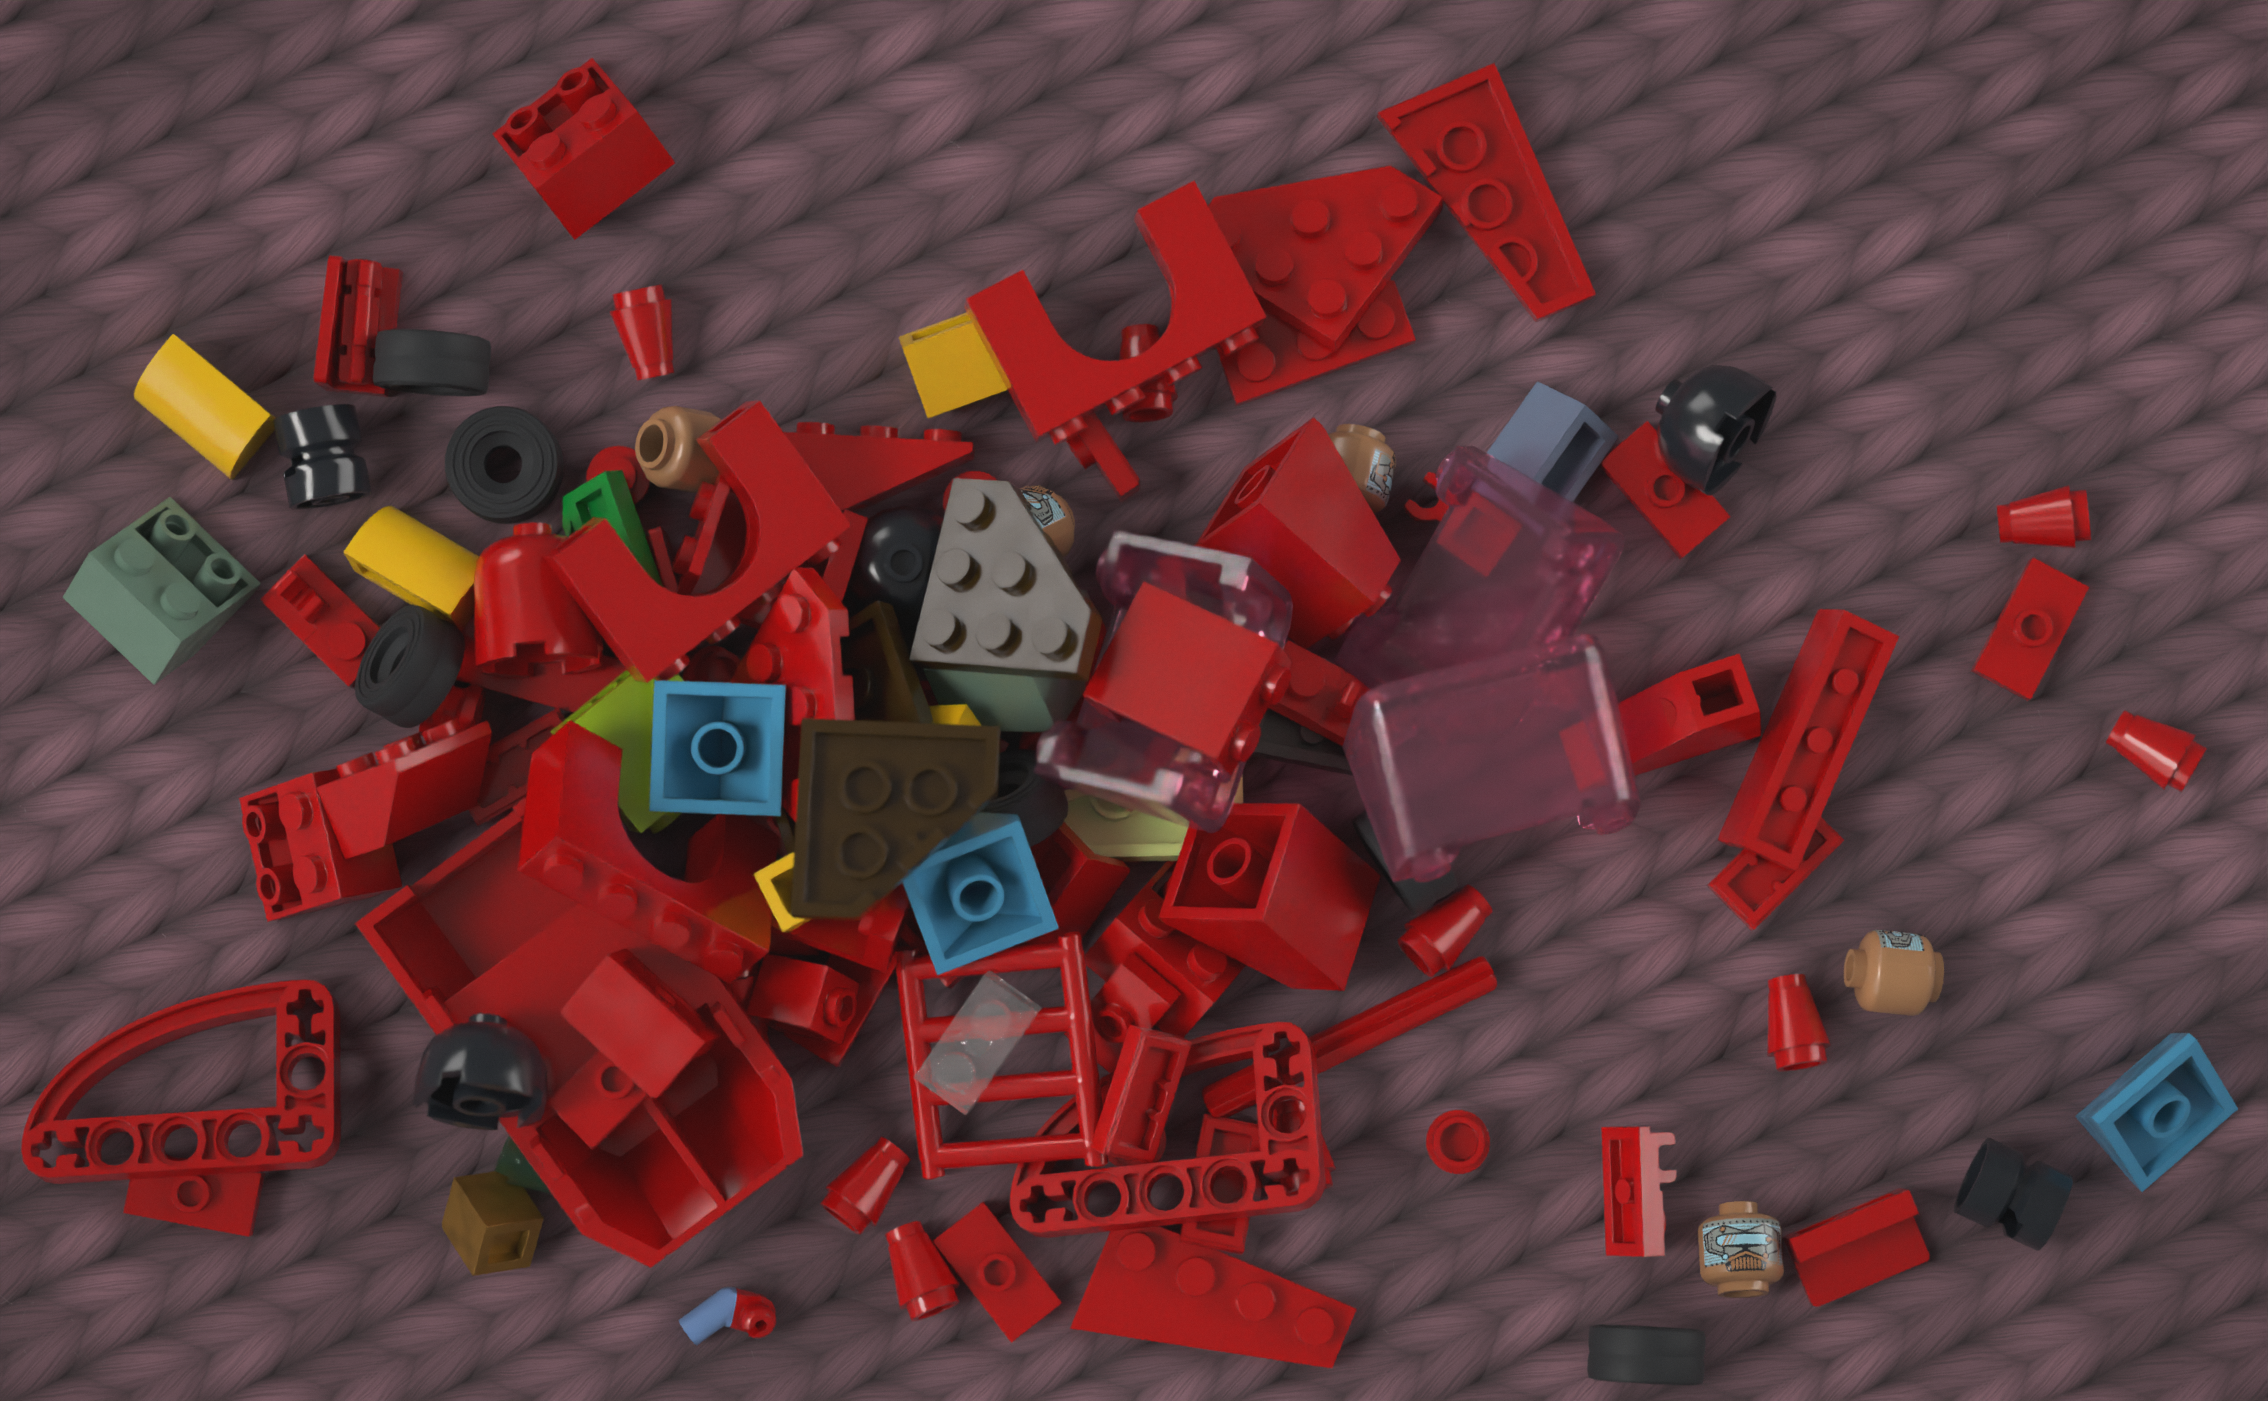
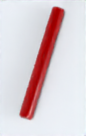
M1478 956L1310 1036L1309 1038L1313 1042L1316 1052L1317 1074L1495 990L1497 978L1490 963L1484 956ZM1291 1045L1269 1056V1058L1275 1059L1280 1064L1283 1074V1084L1271 1082L1269 1085L1270 1089L1281 1085H1296L1304 1081L1295 1082L1289 1073V1058L1300 1054L1299 1048ZM1254 1064L1202 1089V1099L1210 1115L1214 1118H1227L1257 1104Z

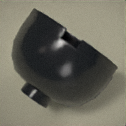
M1711 365L1692 373L1683 383L1677 379L1671 381L1662 392L1655 411L1662 415L1657 429L1659 451L1669 470L1683 482L1702 491L1706 495H1713L1722 489L1742 466L1743 463L1733 460L1741 452L1748 439L1756 445L1763 434L1776 401V392L1772 390L1773 387L1766 384L1759 377L1742 369L1721 365Z
M903 505L881 510L868 519L847 585L848 594L860 611L877 600L893 605L901 630L906 634L916 632L944 520L943 517L930 509Z
M475 1014L468 1018V1022L455 1024L432 1038L424 1050L415 1080L413 1104L418 1108L423 1102L428 1103V1117L435 1121L461 1128L498 1130L499 1118L518 1116L517 1128L529 1126L541 1120L545 1112L547 1096L546 1065L535 1043L521 1031L507 1026L505 1018L494 1014Z

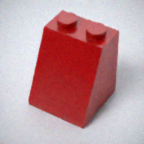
M1314 417L1243 468L1191 551L1297 645L1304 649L1309 648L1326 636L1331 640H1335L1351 625L1355 617L1360 613L1370 617L1377 612L1392 593L1393 588L1388 584V581L1401 561L1325 428Z
M1196 803L1158 918L1165 924L1292 989L1345 991L1380 875L1301 804Z

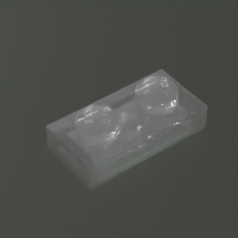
M989 970L981 978L913 1078L961 1113L967 1115L978 1102L1042 1007Z

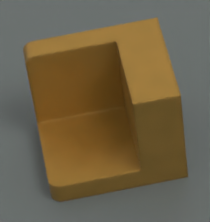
M500 1170L454 1177L442 1220V1229L472 1276L530 1267L544 1217L514 1172L511 1170Z

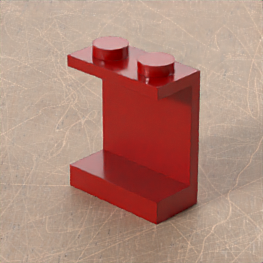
M721 473L718 474L714 485L702 481L693 502L689 517L699 520V524L694 538L684 535L671 571L681 574L676 590L677 594L689 595L700 593L716 586L733 571L742 555L746 541L745 514L735 493L729 491L730 486ZM846 509L842 513L852 526L838 536L842 546L827 559L811 567L806 560L797 567L814 568L841 602L868 521L867 517ZM777 597L762 606L755 600L740 611L737 617L742 624L759 630Z
M1143 582L1082 695L1099 714L1118 723H1121L1123 718L1126 717L1208 756L1221 772L1232 776L1239 761H1247L1256 749L1261 734L1259 724L1269 705H1276L1284 696L1291 680V670L1289 668L1292 662L1278 643L1147 582Z

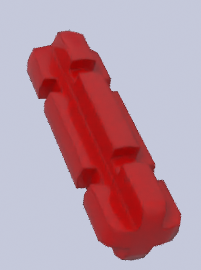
M352 259L347 260L345 264L343 286L349 287V294L342 295L339 346L345 347L344 355H338L336 370L338 381L343 383L366 385L373 382V369L376 358L370 357V349L375 350L380 312V298H376L374 295L375 290H381L383 274L381 263L376 261Z

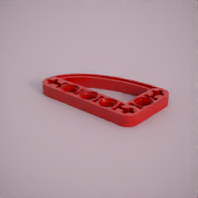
M306 979L240 987L198 997L154 1012L114 1031L75 1057L43 1090L35 1102L24 1128L21 1146L24 1164L34 1175L47 1183L54 1184L311 1169L325 1165L337 1153L341 1140L339 1004L332 993L317 981ZM312 996L313 1000L320 1007L324 1008L323 1013H316L311 1019V1034L318 1041L325 1039L324 1045L306 1042V1027L298 1016L293 1015L294 1010L304 1008L307 997ZM276 1015V1107L66 1120L74 1106L93 1086L138 1056L179 1038L207 1029ZM295 1039L303 1043L292 1045V1040ZM305 1058H319L324 1062L326 1070L322 1082L310 1090L296 1088L292 1081V1072L296 1064ZM311 1121L320 1132L324 1133L323 1139L313 1141L312 1151L305 1152V1149L293 1140L278 1141L281 1154L274 1155L277 1146L276 1134L273 1128V1123L279 1122L278 1129L284 1135L304 1133L306 1123ZM244 1124L256 1125L260 1129L262 1136L261 1144L257 1151L243 1158L233 1156L228 1146L229 1136L233 1130ZM180 1128L194 1130L197 1134L198 1144L193 1155L179 1162L168 1159L164 1148L168 1136ZM117 1132L129 1133L134 1141V1149L130 1158L119 1165L106 1164L101 1155L102 1144L106 1138ZM84 1134H88L86 1144L82 1138ZM57 1137V1140L67 1148H85L89 1166L84 1167L85 1160L78 1154H65L58 1156L56 1167L51 1168V1165L46 1160L39 1157L40 1151L50 1149L52 1138Z
M1290 1022L1251 1025L1189 1040L1192 1044L1181 1077L1208 1068L1253 1058L1260 1151L1054 1174L1050 1173L1057 1160L1018 1163L1010 1192V1209L1013 1219L1030 1234L1036 1237L1051 1238L1298 1212L1311 1208L1321 1198L1326 1180L1317 1061L1313 1042L1300 1027ZM1288 1038V1041L1295 1048L1300 1049V1054L1289 1058V1073L1295 1082L1304 1080L1303 1087L1281 1085L1270 1089L1269 1085L1271 1082L1283 1084L1280 1064L1275 1059L1269 1058V1052L1279 1050L1280 1039ZM1115 1071L1100 1079L1103 1106ZM1076 1096L1058 1109L1038 1130L1035 1136L1080 1133ZM1288 1099L1302 1102L1306 1109V1120L1302 1127L1292 1133L1277 1131L1272 1122L1276 1106ZM1297 1164L1304 1174L1310 1175L1309 1182L1299 1184L1298 1195L1291 1196L1290 1191L1282 1185L1264 1186L1268 1199L1260 1201L1262 1184L1256 1170L1257 1167L1264 1166L1263 1174L1268 1179L1288 1176L1290 1171L1289 1165ZM1230 1169L1243 1172L1247 1179V1191L1244 1196L1232 1204L1219 1202L1215 1198L1213 1191L1217 1177ZM1166 1176H1174L1181 1180L1184 1187V1195L1180 1204L1174 1209L1167 1211L1156 1209L1151 1201V1189L1159 1179ZM1103 1183L1115 1184L1121 1194L1118 1209L1110 1216H1094L1088 1206V1198L1091 1191ZM1075 1186L1073 1204L1078 1215L1077 1220L1071 1221L1073 1213L1066 1207L1046 1211L1045 1221L1041 1223L1035 1215L1027 1212L1028 1205L1038 1202V1192L1044 1191L1047 1197L1056 1202L1070 1201L1072 1198L1068 1188Z

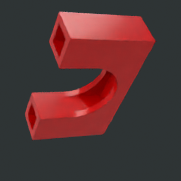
M1195 181L1138 209L1134 217L1138 229L1167 282L1171 298V313L1166 331L1152 347L1143 353L1125 360L1104 361L1090 358L1071 348L1053 327L1024 270L999 281L965 300L964 308L1036 443L1049 436L1054 445L1063 443L1088 429L1089 426L1084 418L1107 406L1111 415H1116L1146 398L1141 389L1142 387L1162 377L1165 378L1168 386H1171L1201 370L1202 366L1198 358L1220 347L1224 355L1228 356L1259 339L1255 328L1261 326L1267 316Z
M760 400L744 402L696 439L738 497L745 514L746 541L742 555L733 571L722 582L706 591L689 595H681L665 589L646 573L606 518L593 517L542 556L635 681L648 683L654 678L659 681H668L690 663L686 656L687 652L704 639L712 645L734 631L741 624L740 619L737 617L740 611L755 600L762 606L778 597L788 579L787 575L794 568L799 567L806 560L812 567L827 559L842 546L838 536L852 526Z
M569 720L531 755L518 871L718 978L731 983L770 951L772 910L754 873L776 862L778 835L743 815L717 814L688 839L684 882L665 875L653 867L637 851L622 825L618 811V792L623 749Z

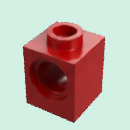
M767 953L764 956L747 1014L780 1032L841 1045L847 1025L850 1024L856 1012V997L860 984L829 966Z

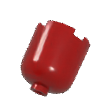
M524 523L515 525L513 527V536L495 541L486 547L477 559L474 574L476 667H481L482 674L499 677L528 678L534 677V665L561 663L562 675L589 671L603 665L602 636L542 557L568 537L552 534V526L550 524Z

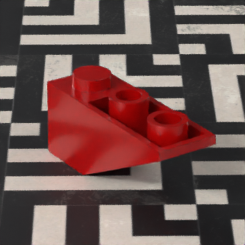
M798 422L796 432H784L841 512L846 509L857 513L975 458L973 442H961L962 432L955 430L926 429L924 430L923 439L898 438V428L888 426H861L860 436L834 434L835 425Z
M1735 654L1679 672L1558 733V738L1577 793L1580 794L1761 736L1760 709L1740 654Z

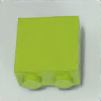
M626 669L550 732L552 734L556 733L571 720L622 748L618 792L620 819L630 831L642 833L649 828L655 834L672 823L682 812L650 811L655 678L648 683L635 681ZM677 674L668 681L684 680L680 677L679 674Z

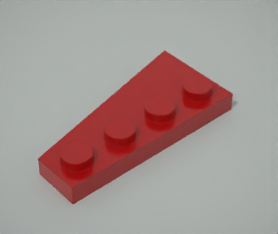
M1162 1226L1110 1231L1070 1326V1329L1332 1369L1357 1309L1220 1250L1179 1242V1233Z

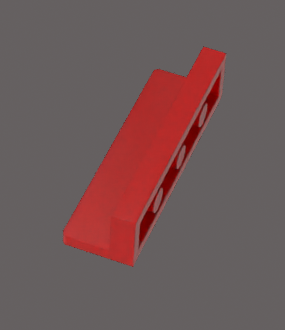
M1818 610L1720 831L1718 841L1728 846L1746 849L1786 869L1797 871L1900 636L1846 610Z

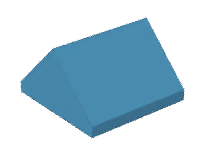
M654 680L650 811L781 816L786 685Z
M978 813L902 882L937 975L1059 928L1020 819L1015 814Z
M2170 1033L2075 1117L2129 1180L2143 1192L2237 1111L2238 1108L2199 1042L2190 1033Z

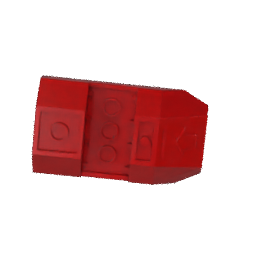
M526 798L513 806L514 810L416 883L403 887L355 924L436 1035L455 1024L468 1022V1018L472 1015L494 1014L505 1018L507 1026L514 1027L530 1038L539 1049L546 1065V1102L599 1050L562 1017L561 1010L610 953L625 948L629 950L721 1034V1037L705 1055L691 1060L661 1096L652 1098L648 1095L595 1149H591L547 1103L542 1119L529 1126L517 1128L518 1116L499 1118L501 1125L582 1235L652 1268L665 1259L667 1255L679 1249L787 1169L788 1165H792L803 1156L792 1078L758 1027L722 979L518 871Z

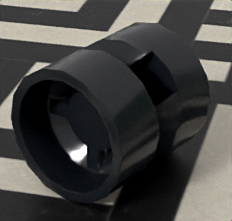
M336 404L313 407L287 413L273 420L279 455L291 460L292 464L283 473L289 508L303 510L329 507L356 501L372 494L366 459L354 454V448L362 441L356 407L354 405Z
M1987 1138L1978 1149L1964 1176L1956 1197L1954 1213L1987 1228L1997 1222L2001 1223L2004 1236L2036 1251H2040L2052 1235L2064 1211L2071 1192L2073 1176L2041 1161H2036L2032 1165L2027 1166L2024 1164L2022 1152L1994 1139Z

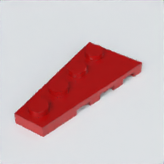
M1495 63L1378 112L1377 118L1434 192L1443 197L1445 206L1535 322H1539L1595 297V290Z

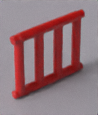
M1078 931L1067 932L1059 935L1058 942L1012 946L940 975H937L929 953L919 954L918 947H897L895 949L897 983L918 1155L921 1162L923 1179L933 1180L945 1176V1169L1082 1158H1084L1086 1166L1102 1167L1107 1165V1155L1090 1147L1103 1105L1085 952L1083 951L1081 933ZM1060 968L1065 1006L937 1017L927 1016L923 983L925 979ZM1068 1032L1072 1063L1071 1070L935 1080L931 1043ZM1076 1096L1080 1133L943 1143L939 1106Z

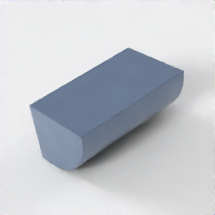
M1537 381L1468 478L1465 485L1469 489H1474L1523 523L1522 527L1546 540L1619 436L1585 404Z

